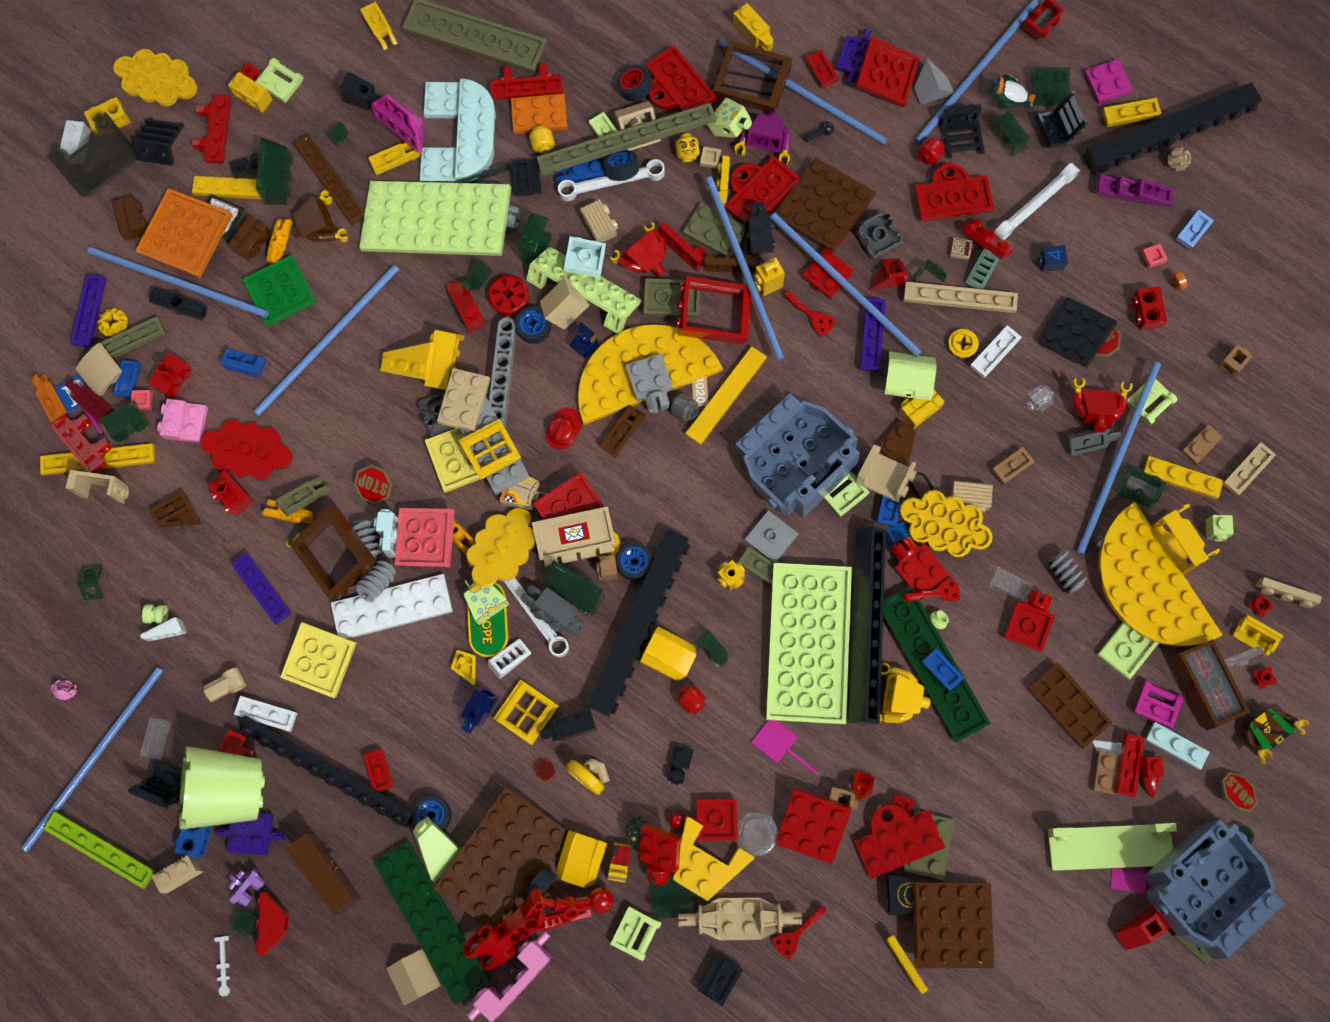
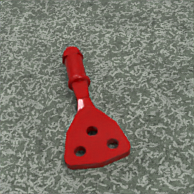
M787 291L785 293V298L796 306V309L801 310L811 319L813 329L819 337H823L832 329L836 322L835 318L824 313L813 312L792 292Z
M950 578L943 581L935 590H920L915 593H906L903 599L906 602H911L919 599L924 600V598L932 596L948 602H958L960 600V591L955 579Z
M824 906L818 907L797 930L781 933L774 937L772 943L776 950L786 959H791L797 949L799 937L811 925L814 926V923L826 914V908Z

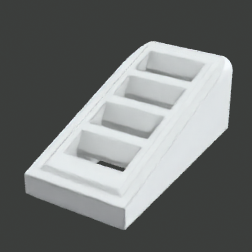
M174 617L142 633L140 636L146 641H153L187 633L183 621Z
M519 638L488 660V666L498 679H501L530 656L531 652ZM518 647L523 654L520 656L514 648ZM510 652L515 656V660L509 655ZM505 657L510 664L507 665L502 658ZM497 662L503 667L502 670L496 664Z

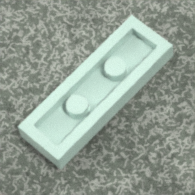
M1156 722L1152 724L1145 738V741L1197 770L1202 769L1210 753Z

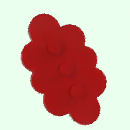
M229 420L222 425L220 431L206 432L200 442L201 448L207 454L212 455V464L218 471H232L234 475L240 478L251 475L254 479L265 480L272 475L274 469L283 470L289 467L293 461L292 452L287 446L281 445L282 439L280 434L273 428L261 429L255 423L242 425L236 420Z

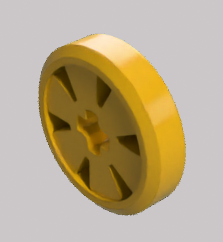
M570 760L566 765V770L593 794L599 795L604 790V785L576 760Z

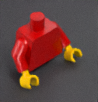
M650 222L651 228L648 229L644 226L645 234L622 253L623 256L620 255L618 250H615L614 253L617 257H609L612 263L619 264L630 271L644 274L652 269L656 276L659 277L666 271L660 263L666 257L665 238L655 229L654 223Z
M1075 378L1071 382V386L1075 389V392H1073V409L1083 419L1085 425L1095 426L1096 432H1105L1107 427L1112 426L1113 421L1118 420L1124 413L1128 400L1126 396L1133 388V385L1130 383L1129 389L1125 390L1123 388V381L1119 386L1121 395H1119V392L1090 389H1082L1081 391V388L1085 385V379L1081 378L1080 386H1078Z

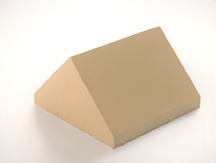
M566 277L540 301L545 319L564 330L590 306Z
M423 949L386 968L404 1006L441 986Z

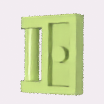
M272 58L269 61L268 67L256 80V83L286 103L302 83L303 76L299 73H294L280 64L277 59ZM275 70L291 78V83L274 74Z
M1155 379L1140 418L1147 425L1153 424L1159 414L1170 404L1173 405L1178 400L1177 397ZM1144 385L1127 400L1126 405L1133 412ZM1159 396H1162L1164 400L1154 410L1147 413L1145 409Z
M852 472L823 499L840 518L870 493L865 487L856 484L857 477ZM849 480L851 482L835 497L832 498L829 495L845 481Z
M628 907L611 945L644 961L646 957L645 952L652 937L662 923ZM646 922L650 925L638 950H635L632 946L643 923Z

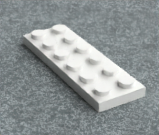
M444 574L386 588L372 603L367 602L360 595L331 603L337 635L346 639L453 612Z

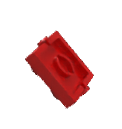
M825 248L820 254L846 280L854 273L851 267ZM816 261L802 274V278L810 283L816 292L820 291L830 300L842 287Z

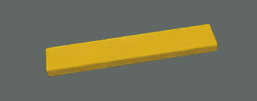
M751 346L688 429L686 436L701 446L765 362L767 356Z
M149 443L114 447L103 458L108 464L103 469L155 463V445ZM72 452L40 456V474L43 476L69 473L70 470L86 471Z

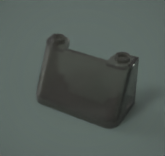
M104 113L95 122V128L99 134L71 155L64 149H56L47 156L82 197L92 196L138 161L134 146L107 113Z

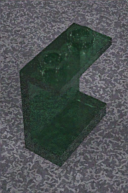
M530 212L517 244L522 263L530 265L548 248L552 238V233L544 231L548 218Z

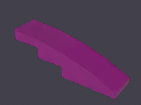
M1103 174L1097 176L1096 194L1142 204L1172 205L1173 188L1142 178L1135 181L1123 176L1118 179Z

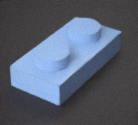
M1198 210L1175 240L1191 250L1214 220Z

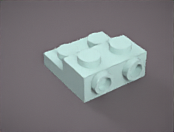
M570 236L563 271L600 278L606 243Z
M381 509L378 512V517L374 519V529L381 536L380 548H382V551L389 558L395 559L398 518L391 510Z

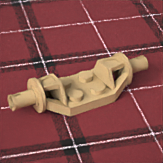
M718 898L703 907L699 905L697 913H678L679 919H687V921H679V927L697 926L699 928V935L705 933L718 940H761L776 932L782 933L783 925H802V919H793V917H802L801 911L783 912L781 904L775 905L762 898Z

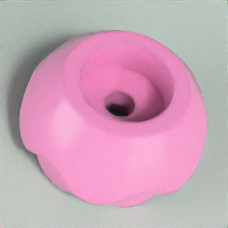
M57 680L52 684L51 690L57 699L69 700L76 695L77 686L73 685L69 680Z

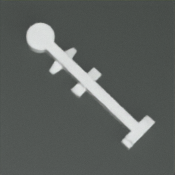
M229 936L214 938L215 942L220 941L221 964L217 965V969H221V977L217 978V980L222 983V986L219 988L221 996H227L230 993V987L227 986V980L230 977L226 976V968H229V963L226 964L225 941L229 940Z

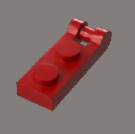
M975 219L963 226V231L966 235L1001 260L1012 254L1014 248L1007 241L996 236L993 231L983 227L979 219Z

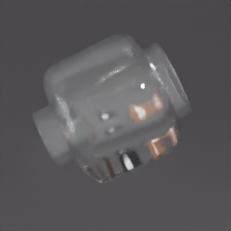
M1038 384L1026 394V405L1031 411L1036 410L1041 413L1054 403L1053 397H1055V394L1049 386Z

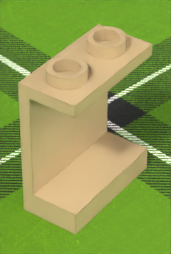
M873 445L858 474L856 484L899 502L901 496L905 498L908 492V482H913L917 471L914 470L916 463L912 462L911 466L907 467L879 454L881 447Z
M75 470L69 471L65 488L80 498L88 499L91 484L107 486V495L121 504H124L125 499L129 495L128 485L115 476Z

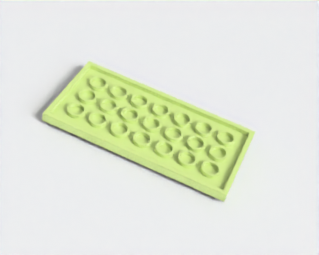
M370 181L359 248L361 251L502 256L511 186L509 184Z
M773 564L766 720L846 724L852 567Z

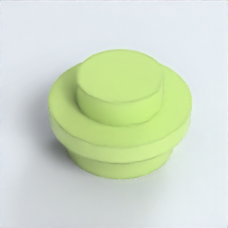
M938 610L930 614V620L935 628L944 629L947 626L949 619L943 611Z

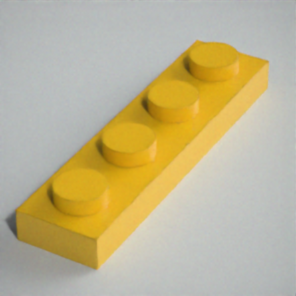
M194 176L192 193L194 196L265 199L267 181L261 179Z
M1151 456L1147 457L1142 476L1216 500L1220 496L1224 481Z

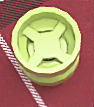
M146 604L142 611L143 623L151 624L156 622L157 624H162L167 621L168 608L166 605L155 607L152 604Z

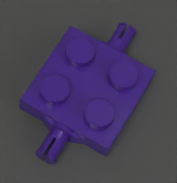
M864 29L862 38L847 35L836 70L849 74L846 82L848 85H854L856 76L858 77L871 34L870 29L868 33L867 29Z
M258 813L257 820L231 823L229 828L217 827L216 831L218 832H216V836H227V853L268 855L272 839L284 840L285 831L273 830L274 815Z

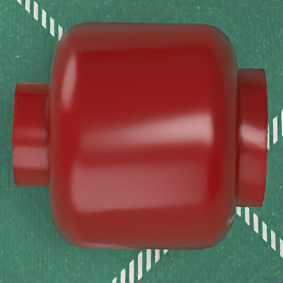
M933 137L925 140L917 150L919 160L927 165H934L945 152L943 142Z
M686 685L678 691L680 696L677 698V703L687 714L693 713L695 715L706 706L704 703L706 697L696 685L691 687Z

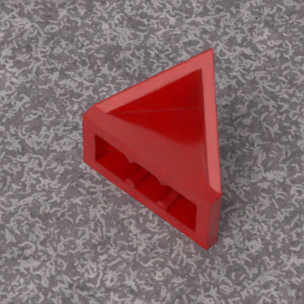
M901 259L882 260V265L868 290L904 286L908 272Z

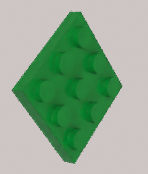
M293 255L243 278L255 306L268 311L266 318L261 316L266 327L317 303Z

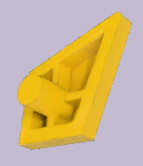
M457 650L451 669L472 685H476V656Z

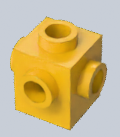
M732 560L728 563L726 561L719 566L717 581L723 588L727 587L731 591L733 588H739L744 583L745 574L743 572H745V569L739 562L735 563ZM732 570L735 575L729 576L728 572Z

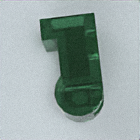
M709 630L694 642V646L698 651L702 648L705 649L711 656L715 666L723 667L727 664L729 659L727 650Z

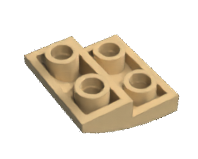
M101 343L96 344L75 368L98 397L103 396L109 385L116 383L122 373L118 364L115 363Z

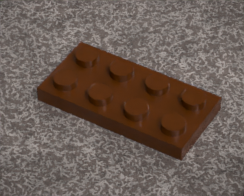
M1058 662L1027 688L1081 749H1084L1113 723Z

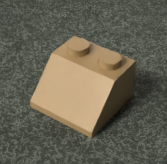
M649 101L614 111L619 131L656 120L653 106ZM658 139V140H655V141H652V142H649V143H645V144H642V145H639V146H636V147H633V148H629V149H626V150H634V149H637V148H640V147H643V146H647V145H650V144H653V143H657V142H660L661 139Z

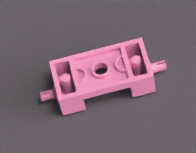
M546 931L534 941H526L518 950L520 952L518 958L527 967L517 975L516 979L518 981L515 985L513 983L509 984L502 993L494 986L490 988L485 987L475 996L477 1001L473 1004L472 1010L467 1014L471 1021L480 1012L490 1022L496 1020L553 958L542 946L550 937Z

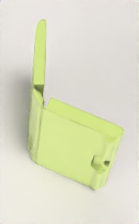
M889 351V366L884 394L932 401L937 368L935 357L921 355L916 357L907 353Z

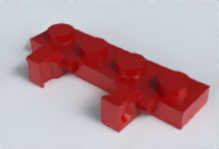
M539 64L540 76L517 79L512 77L511 67H504V77L500 78V80L490 81L491 98L494 101L563 94L562 75L552 76V73L548 74L547 64Z
M212 95L211 103H207L206 106H196L195 113L197 116H206L209 123L207 136H204V139L199 138L198 140L192 138L191 146H193L194 150H201L202 153H205V163L224 164L232 101L230 95Z
M66 414L62 415L50 427L87 472L98 473L108 465L103 458L113 447L105 438L97 444L91 445L83 434L85 433L84 430H87L93 423L85 414L73 421Z

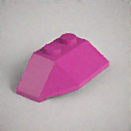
M388 94L371 103L373 115L378 121L416 152L422 153L425 132L423 128L424 122L420 116H416L407 106L405 107Z

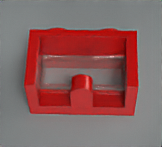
M1045 0L1040 8H1037L1032 16L1025 20L1020 29L1026 30L1037 41L1041 37L1045 38L1051 32L1050 27L1052 25L1056 27L1062 20L1061 15L1064 9L1054 0Z

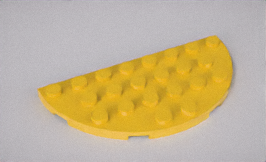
M643 325L624 330L603 343L594 352L583 371L578 394L583 424L586 425L627 409L629 405L634 406L645 402L644 400L637 401L626 364L662 354L673 390L723 371V367L713 351L698 338L679 336V329L675 327Z
M1136 502L1125 508L1117 515L1109 529H1107L1102 549L1099 553V572L1103 584L1102 589L1116 615L1125 625L1130 626L1141 634L1142 637L1168 646H1194L1222 636L1223 634Z

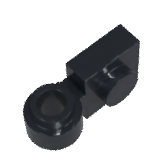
M256 152L252 154L250 161L246 157L230 162L235 179L253 174L252 169H264L266 165L264 155Z
M674 745L670 765L676 766V768L670 769L667 779L671 781V784H683L686 773L682 772V768L689 770L694 750Z

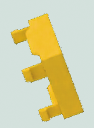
M1189 504L1182 506L1179 511L1175 510L1151 526L1183 575L1209 559V556H1215L1220 551L1218 548L1206 555L1203 550L1205 543L1188 519L1181 518L1179 513L1190 507ZM1166 523L1171 532L1166 531L1162 525ZM1187 556L1193 563L1191 566L1186 562Z

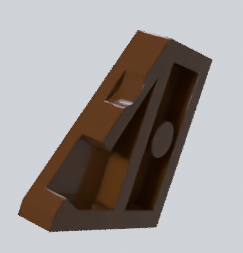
M900 420L880 443V452L887 458L908 467L916 431L903 420Z
M184 491L149 510L158 527L201 524Z

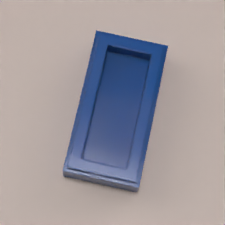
M121 359L120 369L122 373L115 383L112 395L131 399V393L136 388L142 365L140 362Z

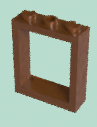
M730 40L729 46H725L723 52V63L720 62L717 69L718 77L712 83L711 89L713 93L720 99L728 98L747 107L768 113H776L792 68V58ZM734 52L782 66L770 101L722 87Z
M337 507L326 508L290 545L328 599H340L348 593L347 590L355 586L360 581L359 578L367 574L372 568L371 566L376 562V559ZM330 524L358 560V563L336 585L308 548Z

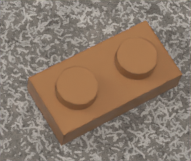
M1207 425L1181 453L1196 465L1223 437L1210 425Z
M1022 447L995 466L992 471L1004 485L1034 464L1035 461L1025 448Z
M1098 751L1092 791L1114 795L1120 755Z

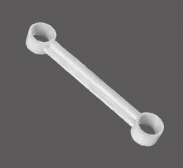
M654 159L649 161L646 167L639 168L637 175L625 181H613L608 179L607 176L574 183L571 180H563L558 185L559 196L564 201H571L579 193L639 179L649 178L653 181H658L664 177L665 167L662 161ZM653 166L662 168L659 174H652L649 170ZM566 186L574 189L569 195H564L561 192Z
M1070 163L1056 179L1008 221H1004L994 231V234L1000 239L1005 240L1018 225L1060 188L1070 183L1080 170L1073 163Z
M516 578L504 581L548 641L549 650L552 655L559 658L564 657L569 651L567 640L558 636L546 622L537 619L530 612L531 608L520 599L522 594L527 593ZM559 640L563 641L566 644L564 652L561 654L554 653L552 650L553 643Z

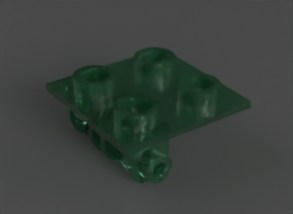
M1070 67L1034 68V72L1031 75L1033 94L1036 95L1033 105L1060 104L1070 91Z
M670 876L667 883L663 885H655V877H653L654 919L678 917V913L694 914L693 892L672 879L673 876Z

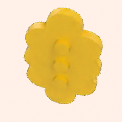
M141 49L134 54L133 58L128 56L120 57L113 65L115 74L118 78L122 79L121 86L126 94L130 96L139 95L144 102L157 101L159 105L168 107L175 104L178 98L190 99L197 93V84L189 76V68L186 63L179 59L171 60L165 53L154 55L149 49Z
M929 490L924 493L921 499L907 498L900 506L902 518L911 523L909 529L911 537L920 543L928 542L935 551L947 549L952 556L963 557L968 554L971 548L985 549L992 542L991 530L982 524L983 514L980 508L973 504L964 505L963 501L957 496L945 498L942 492Z
M515 508L507 516L493 515L487 519L486 529L476 534V544L467 551V562L473 567L472 579L478 587L488 588L494 585L498 579L503 581L514 579L518 575L519 566L528 561L529 550L536 545L534 530L530 527L531 515L527 510Z

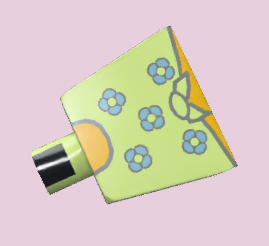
M725 98L714 112L716 122L707 124L714 136L735 138L743 129L748 130L752 125V121L742 105Z
M472 576L465 580L469 590L464 593V597L478 625L509 605L507 599L493 585L488 588L478 587L473 582Z

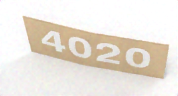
M706 377L692 383L693 399L697 401L698 407L707 406L708 404Z

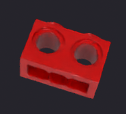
M1160 286L1138 289L1132 296V305L1136 309L1135 320L1136 324L1139 325L1140 331L1163 328L1168 320ZM1143 297L1149 299L1150 302H1145ZM1147 315L1152 316L1154 320L1148 319Z

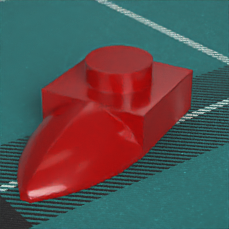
M1141 757L1144 786L1150 797H1154L1159 786L1160 777H1164L1163 757Z
M856 771L851 789L854 790L856 797L860 801L871 795L875 777Z

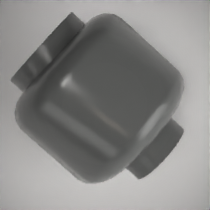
M686 394L675 396L670 402L671 413L684 422L693 420L698 414L697 401Z

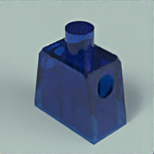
M485 688L475 689L461 714V717L466 719L461 729L471 734L475 726H482L500 697Z

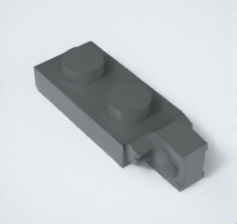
M1107 427V430L1102 433L1096 432L1094 429L1067 436L1068 452L1071 456L1106 448L1108 444H1111V441L1121 439V431L1117 427Z

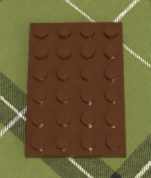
M504 787L433 889L484 925L489 924L495 928L520 907L524 901L522 899L524 892L537 873L543 867L547 868L565 842L568 830L510 789Z

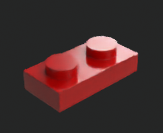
M822 49L806 57L805 61L822 89L839 81L838 75Z
M379 749L363 755L372 788L377 792L393 788L394 783L384 750Z

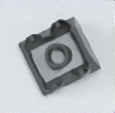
M885 211L853 226L854 231L871 259L903 243L900 232L893 226L892 216Z
M446 391L418 401L430 438L455 429V427L438 424L437 422Z

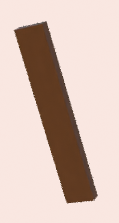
M307 133L294 141L293 144L324 188L329 192V195L350 224L353 226L364 219V210L310 135Z

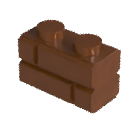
M134 196L113 201L119 232L124 240L129 241L136 237H143L146 231L145 228L148 225L146 219L141 214V212H144L142 203L137 201Z
M249 216L228 246L236 254L251 261L252 258L259 254L261 245L269 240L271 232L265 224Z

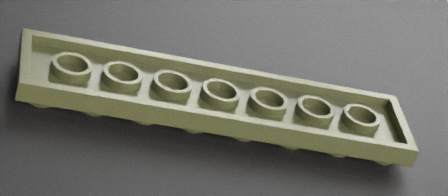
M414 0L402 27L404 32L532 73L536 72L547 45V39L424 0Z

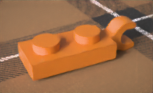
M35 374L31 378L32 383L37 388L35 394L49 420L53 423L67 411L51 382L48 381V377L43 374L38 378L37 374Z

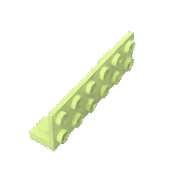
M548 247L530 264L526 278L528 282L542 289L546 284L547 277L557 283L566 277L586 300L608 312L603 326L617 334L623 331L627 317L641 304V299L602 276L597 278L563 271L566 256L551 247Z
M1176 823L1048 829L1052 870L1155 866L1173 850L1171 832L1177 831Z

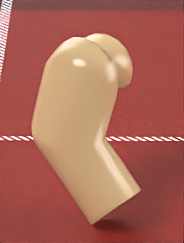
M589 759L585 762L584 767L588 771L598 774L602 784L610 781L604 763L595 759Z

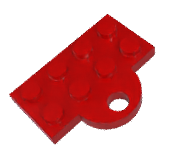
M675 45L645 64V68L654 78L652 80V89L649 92V99L655 107L663 110L678 107L682 112L713 103L717 100V96ZM662 94L664 95V98L661 100L655 99V95Z
M775 156L762 168L755 164L741 165L732 174L731 187L735 196L725 205V209L742 224L750 217L751 203L764 202L768 215L788 195L800 177ZM740 173H745L748 177L745 180H741L737 176Z
M949 163L940 166L934 173L932 183L915 185L914 188L921 222L994 211L988 175L969 178L967 171L957 164ZM950 170L954 173V176L947 177L944 172Z
M898 805L880 807L874 813L871 820L873 833L855 840L870 879L946 848L929 809L910 817L909 813ZM885 810H890L893 813V819L889 822L882 818V813Z

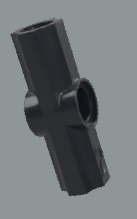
M155 287L149 295L150 303L172 310L178 315H186L201 321L207 314V305L185 298L179 293H171Z

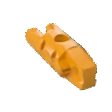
M281 219L276 220L266 259L271 264L280 261L285 252L292 227L290 219H285L284 221Z
M274 500L267 501V506L272 509L266 508L262 512L264 516L294 523L311 524L313 520V512L305 510V508L286 517Z
M454 519L452 541L467 555L468 549L462 542L467 539L473 546L476 544L475 539Z

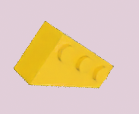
M434 330L430 337V342L435 343L429 380H423L425 381L424 386L443 390L447 389L452 369H456V357L460 355L458 350L459 341H463L465 335Z

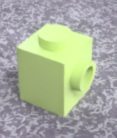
M1212 515L1205 520L1206 539L1226 541L1227 538L1234 534L1232 515Z

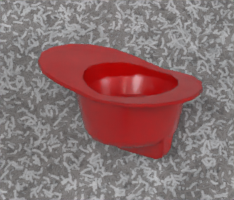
M563 408L554 415L545 433L546 441L552 448L563 450L572 445L583 424L580 413L572 408Z

